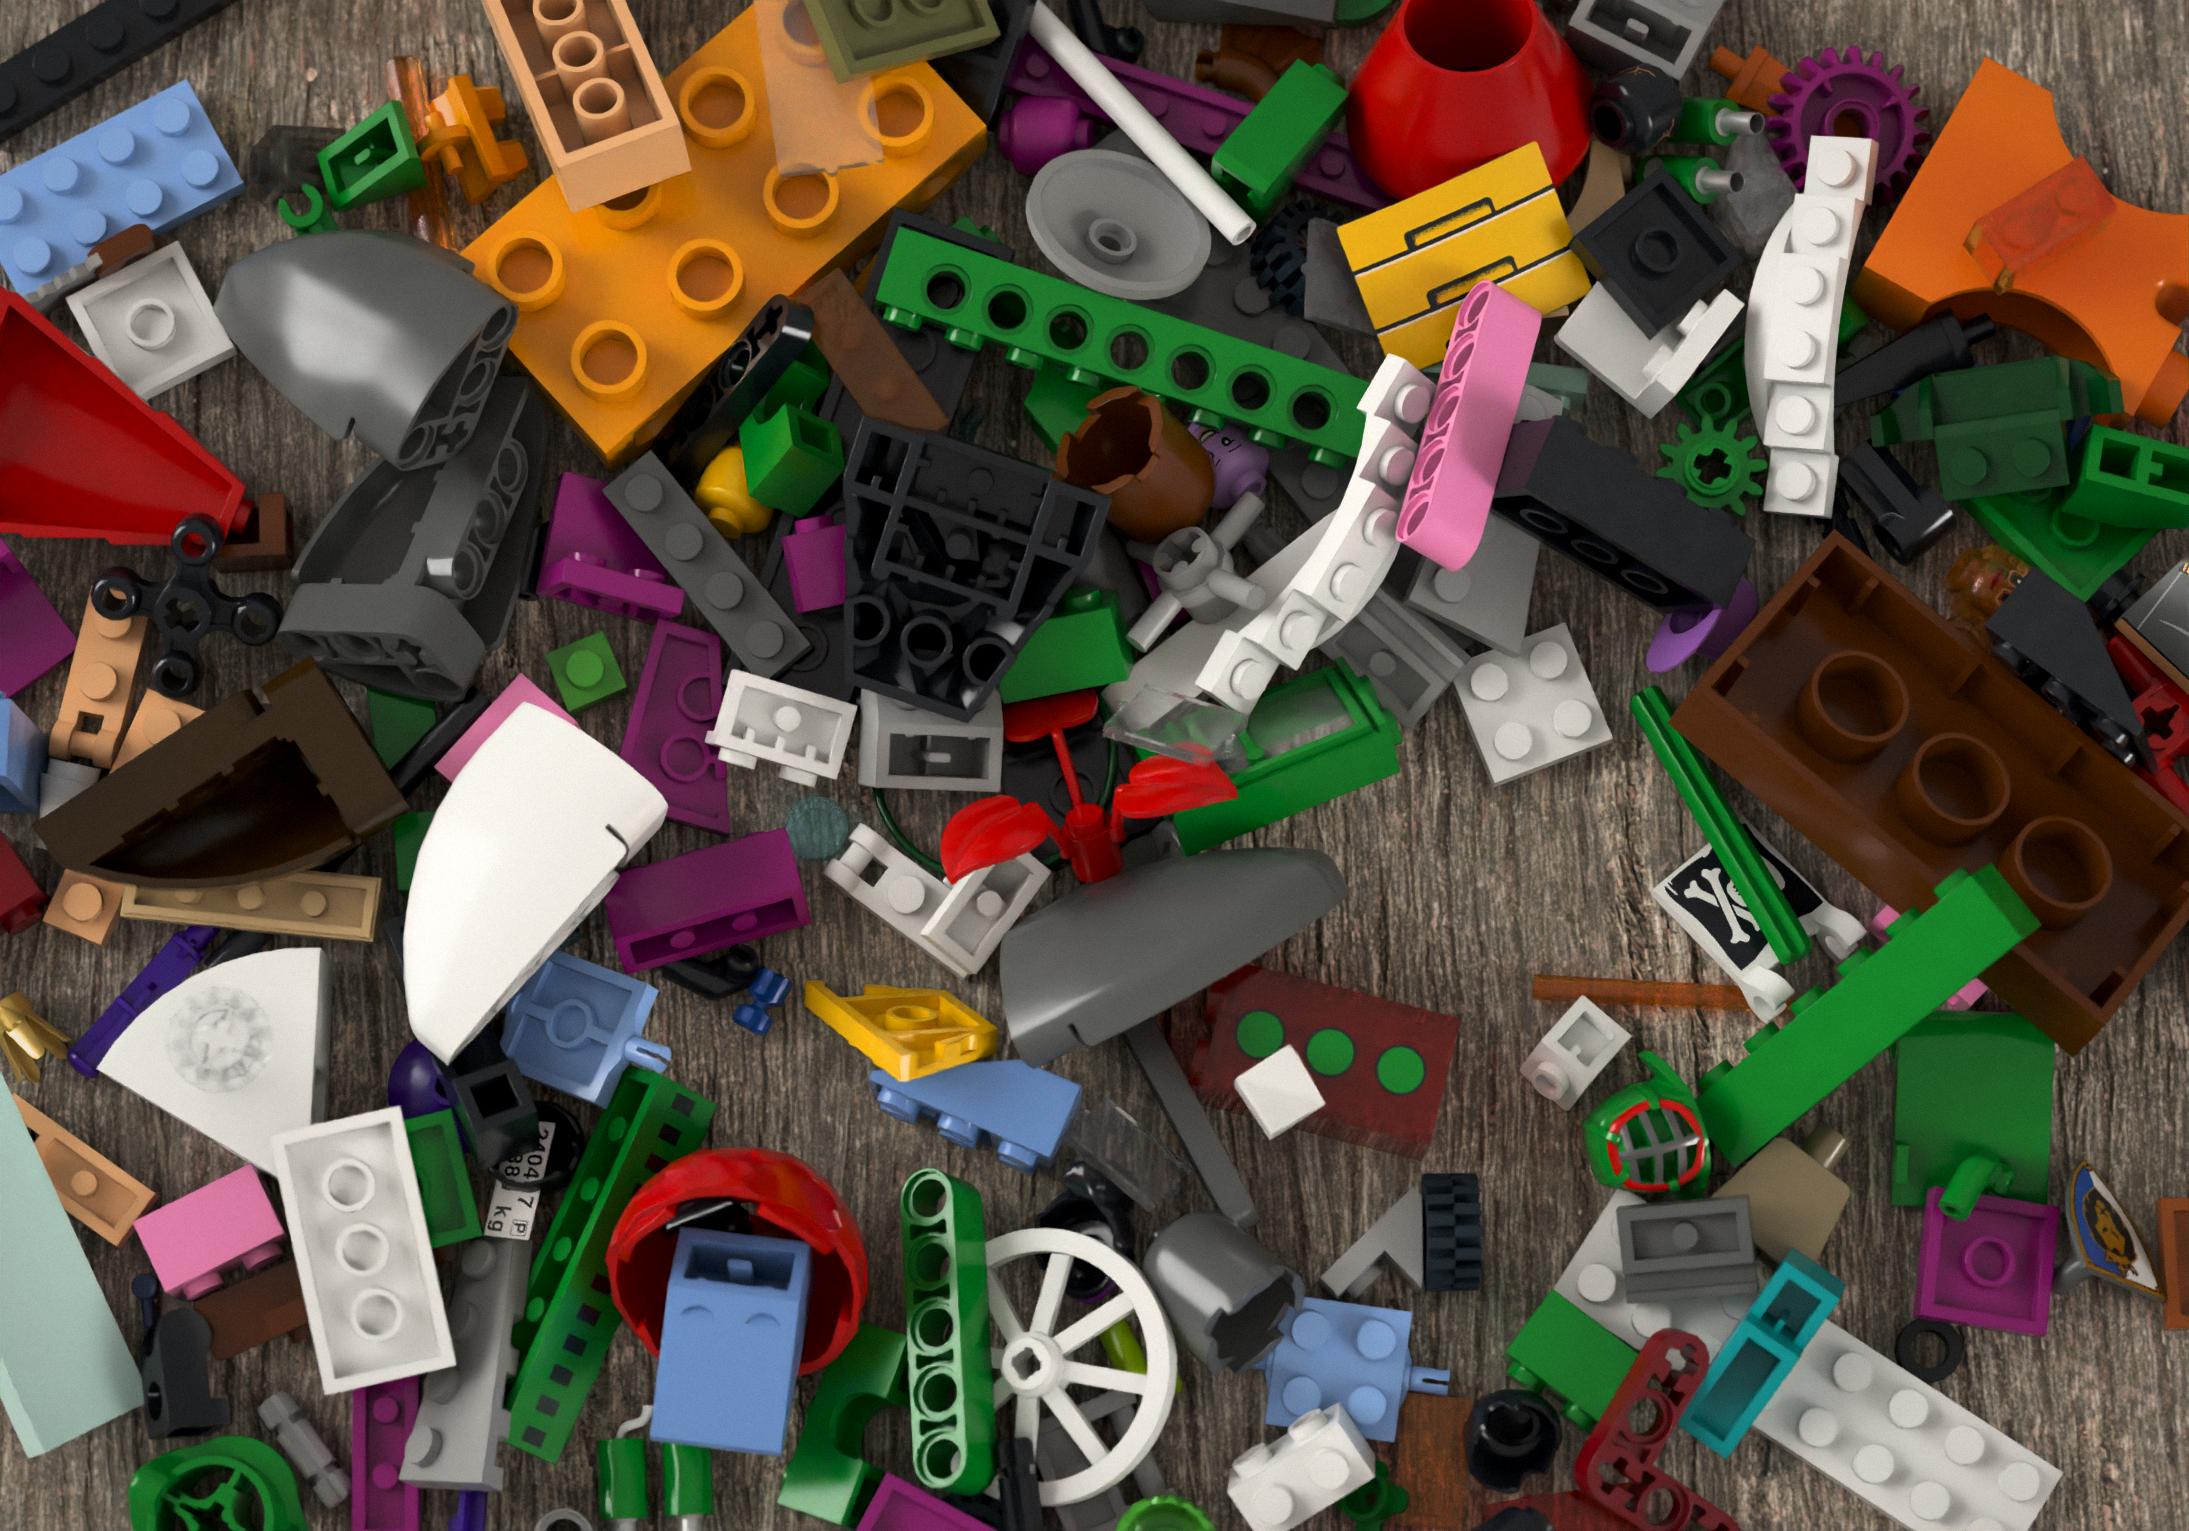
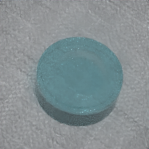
M810 796L799 800L790 808L784 822L793 853L808 862L819 863L831 860L843 850L848 840L849 827L844 811L835 801L823 796Z

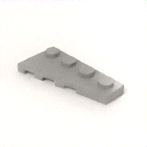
M1525 382L1513 424H1518L1521 420L1538 421L1551 419L1553 415H1562L1564 401ZM1489 512L1478 548L1467 564L1460 570L1451 572L1422 555L1402 603L1513 659L1521 656L1540 541Z
M484 1235L470 1239L469 1245L462 1257V1269L450 1308L446 1312L457 1365L428 1373L424 1383V1395L413 1432L405 1446V1458L398 1480L416 1488L502 1492L504 1469L495 1465L498 1441L509 1438L512 1412L503 1409L502 1404L505 1380L517 1374L519 1351L514 1349L510 1341L512 1326L524 1317L533 1246L532 1239L519 1240Z

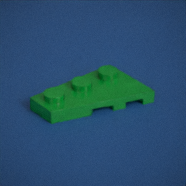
M1939 479V481L1937 482L1940 486H1941V479ZM2064 485L1955 500L2025 569L2027 566L2028 572L2035 566L2085 602V604L2113 573L2123 568L2162 530L2156 528L2117 527L2060 512Z

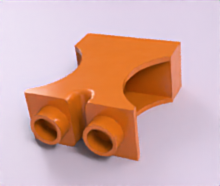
M1985 56L1867 258L1849 294L1867 315L1901 334H1905L1932 318L1935 313L1949 307L1952 309L1959 324L1986 312L1996 326L2020 332L2047 347L2055 355L2087 361L2120 378L2124 412L2093 415L2095 424L2122 431L2135 415L2154 427L2163 430L2189 388V357L2172 349L2182 331V328L2179 326L2189 313V214H2167L2146 210L2118 199L2100 187L2082 170L2070 154L2057 125L2053 93Z

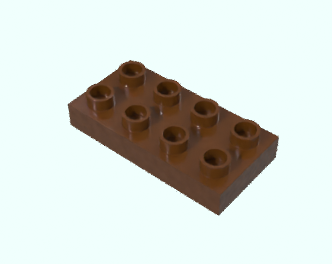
M1835 529L1695 684L1668 721L1670 726L1900 915H1903L1915 905L1922 914L1927 912L1940 901L1933 892V889L1961 867L1965 866L1972 875L1989 863H1992L2042 925L1976 978L2073 1058L2108 1023L2189 920V817Z

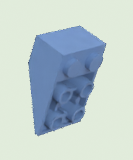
M1022 1059L964 1063L909 1081H898L884 1069L872 1070L868 1079L873 1095L877 1097L876 1101L881 1104L879 1110L913 1125H915L918 1116L937 1123L936 1127L940 1129L939 1136L966 1149L974 1150L978 1141L997 1149V1154L1000 1155L998 1158L1000 1163L1030 1176L1034 1175L1037 1167L1051 1173L1082 1102L1080 1084L1043 1068H1032Z
M680 1227L667 1292L650 1429L651 1441L782 1457L816 1282L812 1246L803 1241Z

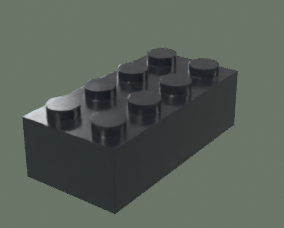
M1553 415L1551 419L1538 421L1521 420L1520 423L1513 424L1489 512L1660 614L1728 608L1757 541L1736 528L1738 521L1733 516L1713 507H1701L1686 498L1688 490L1684 486L1668 478L1652 477L1637 468L1638 460L1633 455L1616 447L1599 445L1586 437L1588 430L1585 426L1571 418Z

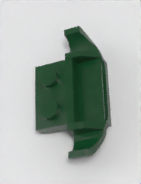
M2055 355L1931 374L1907 387L1902 394L1868 416L1873 448L1903 442L1935 439L1943 500L1947 502L2074 483L2066 420L2100 414L2124 412L2119 377L2087 361Z

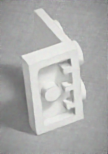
M1597 281L1554 336V341L1651 419L1676 396L1745 304L1725 288L1709 305L1698 299L1689 309L1649 340L1600 282Z

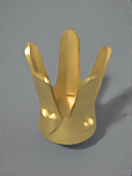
M20 991L14 992L0 1000V1044L18 1082H22V1070L30 1082L37 1083L40 1080L41 1073L34 1059L43 1057L45 1054L44 1048L57 1058L66 1059L68 1048L60 1040L71 1042L72 1039L37 1015L32 1009L33 1004L31 1000L25 998Z

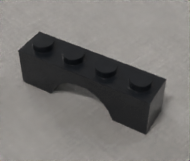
M405 913L383 921L388 962L406 1001L403 963ZM490 1022L449 1066L426 1047L479 1171L541 1148L538 1111L515 1059H509L506 1056Z

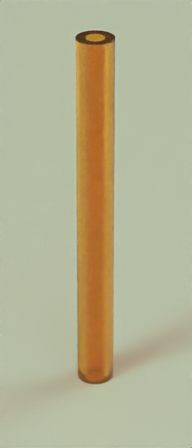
M1534 974L1533 1000L1576 1002L1583 994L1592 1003L1753 1012L1743 992L1737 985ZM1792 997L1785 1002L1787 1007L1780 1014H1790L1791 1009L1789 1007L1792 1005Z

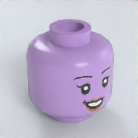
M1192 423L1187 429L1206 448L1215 464L1217 486L1213 503L1210 507L1213 509L1231 507L1237 503L1246 491L1259 497L1267 483L1264 478L1269 463L1267 449L1247 440L1249 431L1225 423L1223 432Z

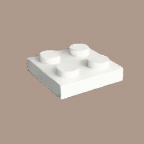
M178 241L65 298L95 356L103 361L145 401L238 354L226 330L215 315L213 306Z
M1565 622L1525 637L1521 656L1514 659L1495 649L1472 657L1451 683L1493 788L1610 744L1613 739Z

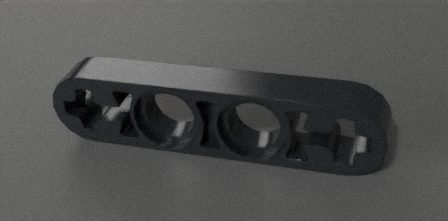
M782 294L773 296L658 433L650 449L658 456L683 488H686L695 480L802 352L813 331L814 312L811 307Z

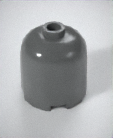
M1198 1211L1187 1214L1175 1222H1169L1159 1227L1147 1243V1252L1141 1263L1140 1270L1160 1300L1172 1325L1174 1337L1214 1376H1218L1220 1369L1229 1367L1237 1375L1260 1362L1284 1338V1335L1276 1327L1286 1315L1289 1306H1292L1298 1312L1303 1305L1305 1285L1301 1276L1237 1222L1223 1214L1213 1211Z

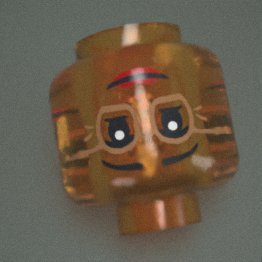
M1989 544L1979 550L1974 547L1967 549L1955 561L1945 578L1944 589L1949 591L1947 598L1949 610L1964 622L1989 637L1984 626L1985 623L2032 567L1998 545Z

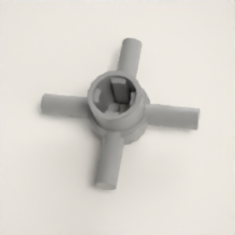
M1246 491L1209 536L1201 528L1186 527L1170 534L1158 544L1147 545L1132 539L1128 541V555L1153 567L1154 572L1158 575L1157 580L1162 591L1126 635V639L1135 648L1145 653L1182 608L1197 623L1207 625L1228 617L1239 605L1252 611H1256L1263 606L1266 600L1265 589L1240 577L1234 569L1233 558L1229 552L1265 509L1264 503L1257 496Z

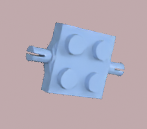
M555 950L499 1011L506 1014L504 1033L499 1044L509 1059H515L523 1078L606 1110L622 1073L629 1066L630 1062L649 1068L656 1073H662L668 1065L648 1054L669 1062L671 1059V1049L669 1047L641 1038L642 1028L659 990L648 983L559 950Z
M1304 1297L1303 1305L1298 1312L1292 1306H1289L1286 1315L1277 1326V1329L1284 1335V1338L1268 1355L1251 1367L1252 1369L1265 1370L1264 1374L1269 1390L1265 1424L1290 1427L1292 1423L1304 1414L1318 1408L1324 1411L1340 1401L1364 1438L1394 1443L1399 1408L1406 1398L1408 1391L1439 1395L1446 1398L1447 1385L1423 1382V1379L1428 1378L1449 1382L1450 1369L1443 1370L1411 1365L1408 1340L1412 1312Z

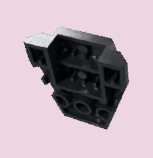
M864 414L843 476V498H845V537L843 539L844 560H846L844 682L968 724L1017 660V655L1039 626H1042L1055 610V605L1077 576L1080 577L1092 561L1113 497L1087 485L1063 478L1061 473L987 447L921 426L914 428L894 420Z

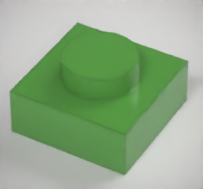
M603 630L544 654L571 717L629 693Z

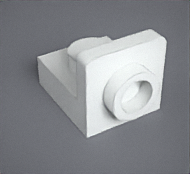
M1582 994L1539 1042L1520 1067V1072L1542 1096L1553 1100L1562 1109L1569 1111L1632 1036Z

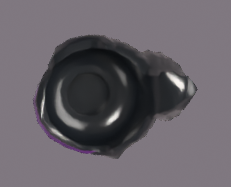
M1084 1160L1071 1163L1068 1170L1063 1173L1062 1183L1067 1187V1191L1051 1201L1044 1212L1037 1214L1034 1220V1228L1063 1229L1090 1236L1117 1249L1134 1263L1136 1230L1130 1213L1134 1209L1136 1195L1129 1179L1110 1166L1097 1165L1090 1167ZM1051 1253L1034 1254L1039 1267L1046 1273ZM1074 1256L1064 1293L1074 1302L1091 1304L1111 1294L1119 1285L1098 1267Z

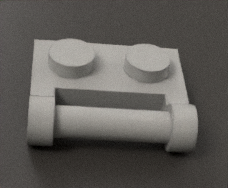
M1112 1390L1081 1403L1077 1407L1091 1426L1092 1422L1109 1416L1117 1437L1121 1441L1137 1415L1133 1405L1137 1404L1138 1400L1135 1393ZM1056 1415L1039 1421L1036 1464L1044 1482L1061 1480L1093 1466ZM1150 1449L1144 1459L1132 1471L1143 1498L1150 1499L1154 1495L1160 1496L1161 1494L1177 1495L1174 1487L1167 1488L1153 1452ZM1115 1484L1106 1491L1089 1499L1054 1507L1064 1531H1116L1118 1521L1133 1504L1125 1505L1119 1488Z

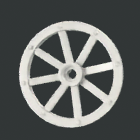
M1034 1228L1011 1232L985 1243L989 1310L1007 1342L1004 1350L991 1348L992 1368L1000 1369L1002 1375L993 1384L994 1411H998L1015 1394H1018L1014 1438H1030L1033 1444L1036 1463L1040 1401L1044 1400L1093 1466L1061 1480L1038 1482L1041 1507L1073 1504L1100 1494L1120 1482L1135 1469L1156 1442L1165 1425L1175 1392L1177 1377L1175 1337L1170 1320L1143 1272L1117 1249L1090 1236L1063 1229ZM1051 1253L1029 1332H1027L994 1270L1024 1256ZM1075 1256L1101 1269L1120 1286L1123 1292L1054 1337L1052 1336ZM1136 1311L1146 1341L1147 1375L1074 1362L1071 1352ZM950 1322L948 1323V1325H947V1327H946V1329H945V1331H944V1339H945V1335H946V1332H947V1329H948V1327H949ZM1035 1354L1038 1361H1041V1369L1030 1376L1027 1371V1362ZM1070 1382L1143 1395L1133 1423L1122 1440L1111 1452L1066 1393L1065 1389ZM959 1450L954 1454L951 1461L950 1469L953 1473L957 1471L960 1465L961 1455ZM1035 1464L1029 1465L1030 1474H1035ZM996 1471L991 1485L984 1491V1494L1000 1500L998 1479L1004 1478L1003 1474Z

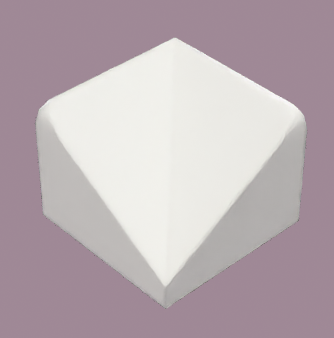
M1291 1044L1237 1077L1234 1082V1087L1269 1140H1272L1326 1104Z

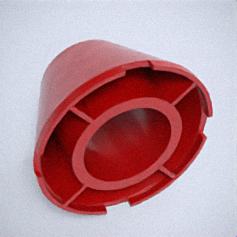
M1404 0L1358 68L1348 91L1350 94L1348 108L1345 113L1346 132L1353 155L1366 175L1383 191L1399 201L1408 199L1456 178L1532 141L1538 143L1552 183L1556 189L1577 169L1591 144L1592 128L1589 112L1590 100L1594 92L1591 80L1579 58L1535 0ZM1462 68H1482V69H1486V70L1475 71V72H1458V71H1452V70L1462 69Z

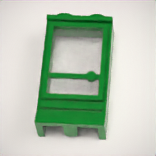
M1341 656L1334 659L1336 665L1334 668L1329 665L1264 691L1248 719L1223 707L1180 724L1181 728L1175 731L1172 728L1162 731L1163 735L1155 739L1149 740L1146 734L1131 739L1137 763L1163 752L1193 749L1210 756L1236 787L1238 799L1163 815L1165 820L1173 818L1180 846L1185 857L1399 773L1400 769L1394 746L1402 744V736L1389 708L1379 710L1377 695L1367 675L1357 678L1345 658Z

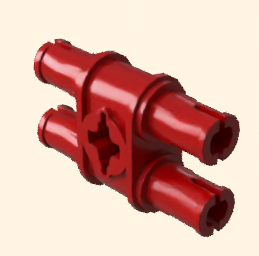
M2120 633L2105 647L2118 675L2136 694L2133 699L2134 701L2131 703L2142 727L2144 728L2146 724L2149 728L2155 729L2160 725L2165 726L2168 723L2164 739L2158 734L2147 738L2159 769L2151 775L2135 763L2130 770L2189 817V787L2172 769L2175 761L2183 755L2189 757V695L2128 638ZM2087 727L2083 728L2088 733L2087 735L2099 745L2104 741Z

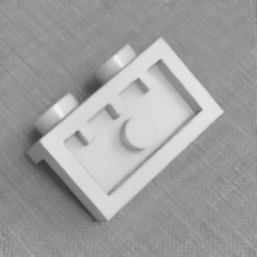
M732 669L714 731H707L704 743L720 748L718 760L754 770L757 759L780 765L779 778L815 788L818 777L837 780L858 706Z

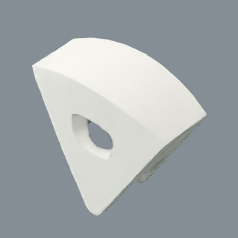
M321 947L285 948L254 953L227 961L192 976L165 993L142 1012L114 1042L97 1069L119 1085L249 1164L252 1163L259 1170L279 1181L269 1135L327 1122L333 961Z

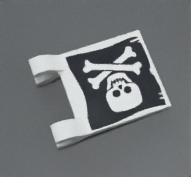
M1742 815L1739 818L1741 824L1809 938L1815 934L1826 954L1836 963H1841L1857 949L1859 945L1856 942L1865 936L1867 932L1865 928L1851 914L1830 905ZM1708 843L1654 887L1650 894L1738 984L1752 1011L1764 1023L1768 1024L1786 1009L1787 1004L1785 1002L1794 995L1795 991L1783 977L1771 971L1780 961L1712 846Z

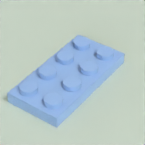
M185 79L0 175V262L14 289L22 297L37 291L41 285L52 282L56 276L68 273L73 266L84 263L88 258L87 254L97 244L135 224H145L152 230L155 236H161L247 191L188 80Z

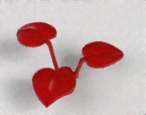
M1090 687L1003 704L1002 700L1003 739L1012 742H1028L1051 733L1074 808L1067 813L1065 817L1066 823L1061 831L1037 802H1029L1021 806L1020 802L1013 796L997 795L971 803L958 811L944 829L940 846L942 864L949 883L954 885L963 877L976 870L1003 863L1031 851L1049 835L1057 844L1061 857L1063 859L1070 858L1075 876L1079 880L1090 883L1100 882L1115 876L1124 866V857L1119 842L1127 838L1123 826L1124 816L1138 819L1163 816L1238 799V793L1233 782L1210 756L1193 749L1171 750L1149 757L1136 764L1130 770V783L1119 785L1115 789L1111 817L1099 805L1085 803L1062 731L1064 728L1084 724L1095 716L1098 709V697L1095 688Z

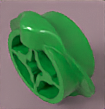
M240 1435L221 1436L203 1444L166 1452L140 1467L132 1476L128 1488L129 1513L133 1531H175L177 1514L185 1520L188 1531H218L211 1524L212 1520L201 1515L199 1510L214 1515L216 1513L221 1514V1518L229 1524L228 1528L233 1531H257L250 1519V1511L256 1499L252 1494L255 1487L261 1496L264 1506V1531H309L308 1523L298 1497L296 1479L289 1464L274 1448L251 1437ZM223 1471H235L228 1484L221 1482L217 1490L205 1499H198L187 1494L198 1482L210 1475Z

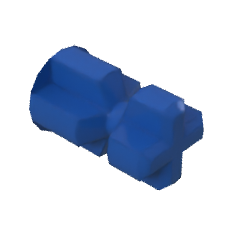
M760 966L756 973L757 979L748 988V991L755 1000L752 1005L740 1004L733 1016V1020L736 1024L748 1029L750 1032L763 1036L767 1035L774 1022L766 1011L769 1007H782L793 983L780 974Z

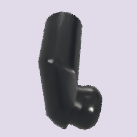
M1097 0L1066 1L1076 36L1088 50L1129 64L1136 63L1139 55L1145 48V38L1138 28L1130 26L1127 30L1123 26L1116 28L1105 24Z
M736 944L730 947L728 954L708 963H704L694 957L668 963L663 970L662 978L707 1000L719 1001L749 988L757 979L756 973L759 969V957L752 947L745 944Z

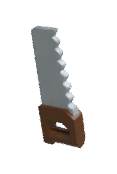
M135 224L97 244L87 254L88 258L84 263L73 266L68 273L56 276L52 282L41 285L37 291L28 293L23 298L45 315L67 304L66 297L169 244L163 237L155 236L147 225Z

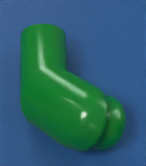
M1985 1152L1965 1159L1957 1168L1938 1203L1939 1209L1954 1220L1966 1221L1983 1190L1996 1197H2002L2003 1194H2006L2016 1177L2014 1168L2009 1164L2002 1163L2000 1161L2001 1156L1994 1152Z

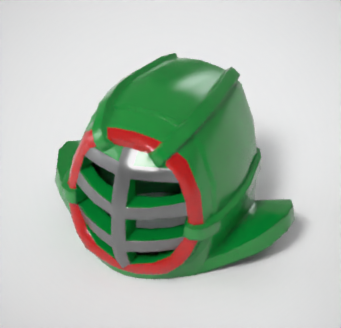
M1646 1049L1637 1055L1652 1072L1654 1078L1644 1082L1625 1085L1623 1090L1608 1096L1586 1118L1582 1119L1580 1126L1583 1128L1584 1146L1591 1171L1595 1178L1608 1188L1646 1194L1661 1192L1669 1196L1677 1193L1676 1201L1701 1199L1711 1172L1710 1147L1702 1116L1692 1092L1668 1063ZM1681 1118L1686 1122L1689 1133H1684ZM1690 1145H1693V1154L1689 1147Z

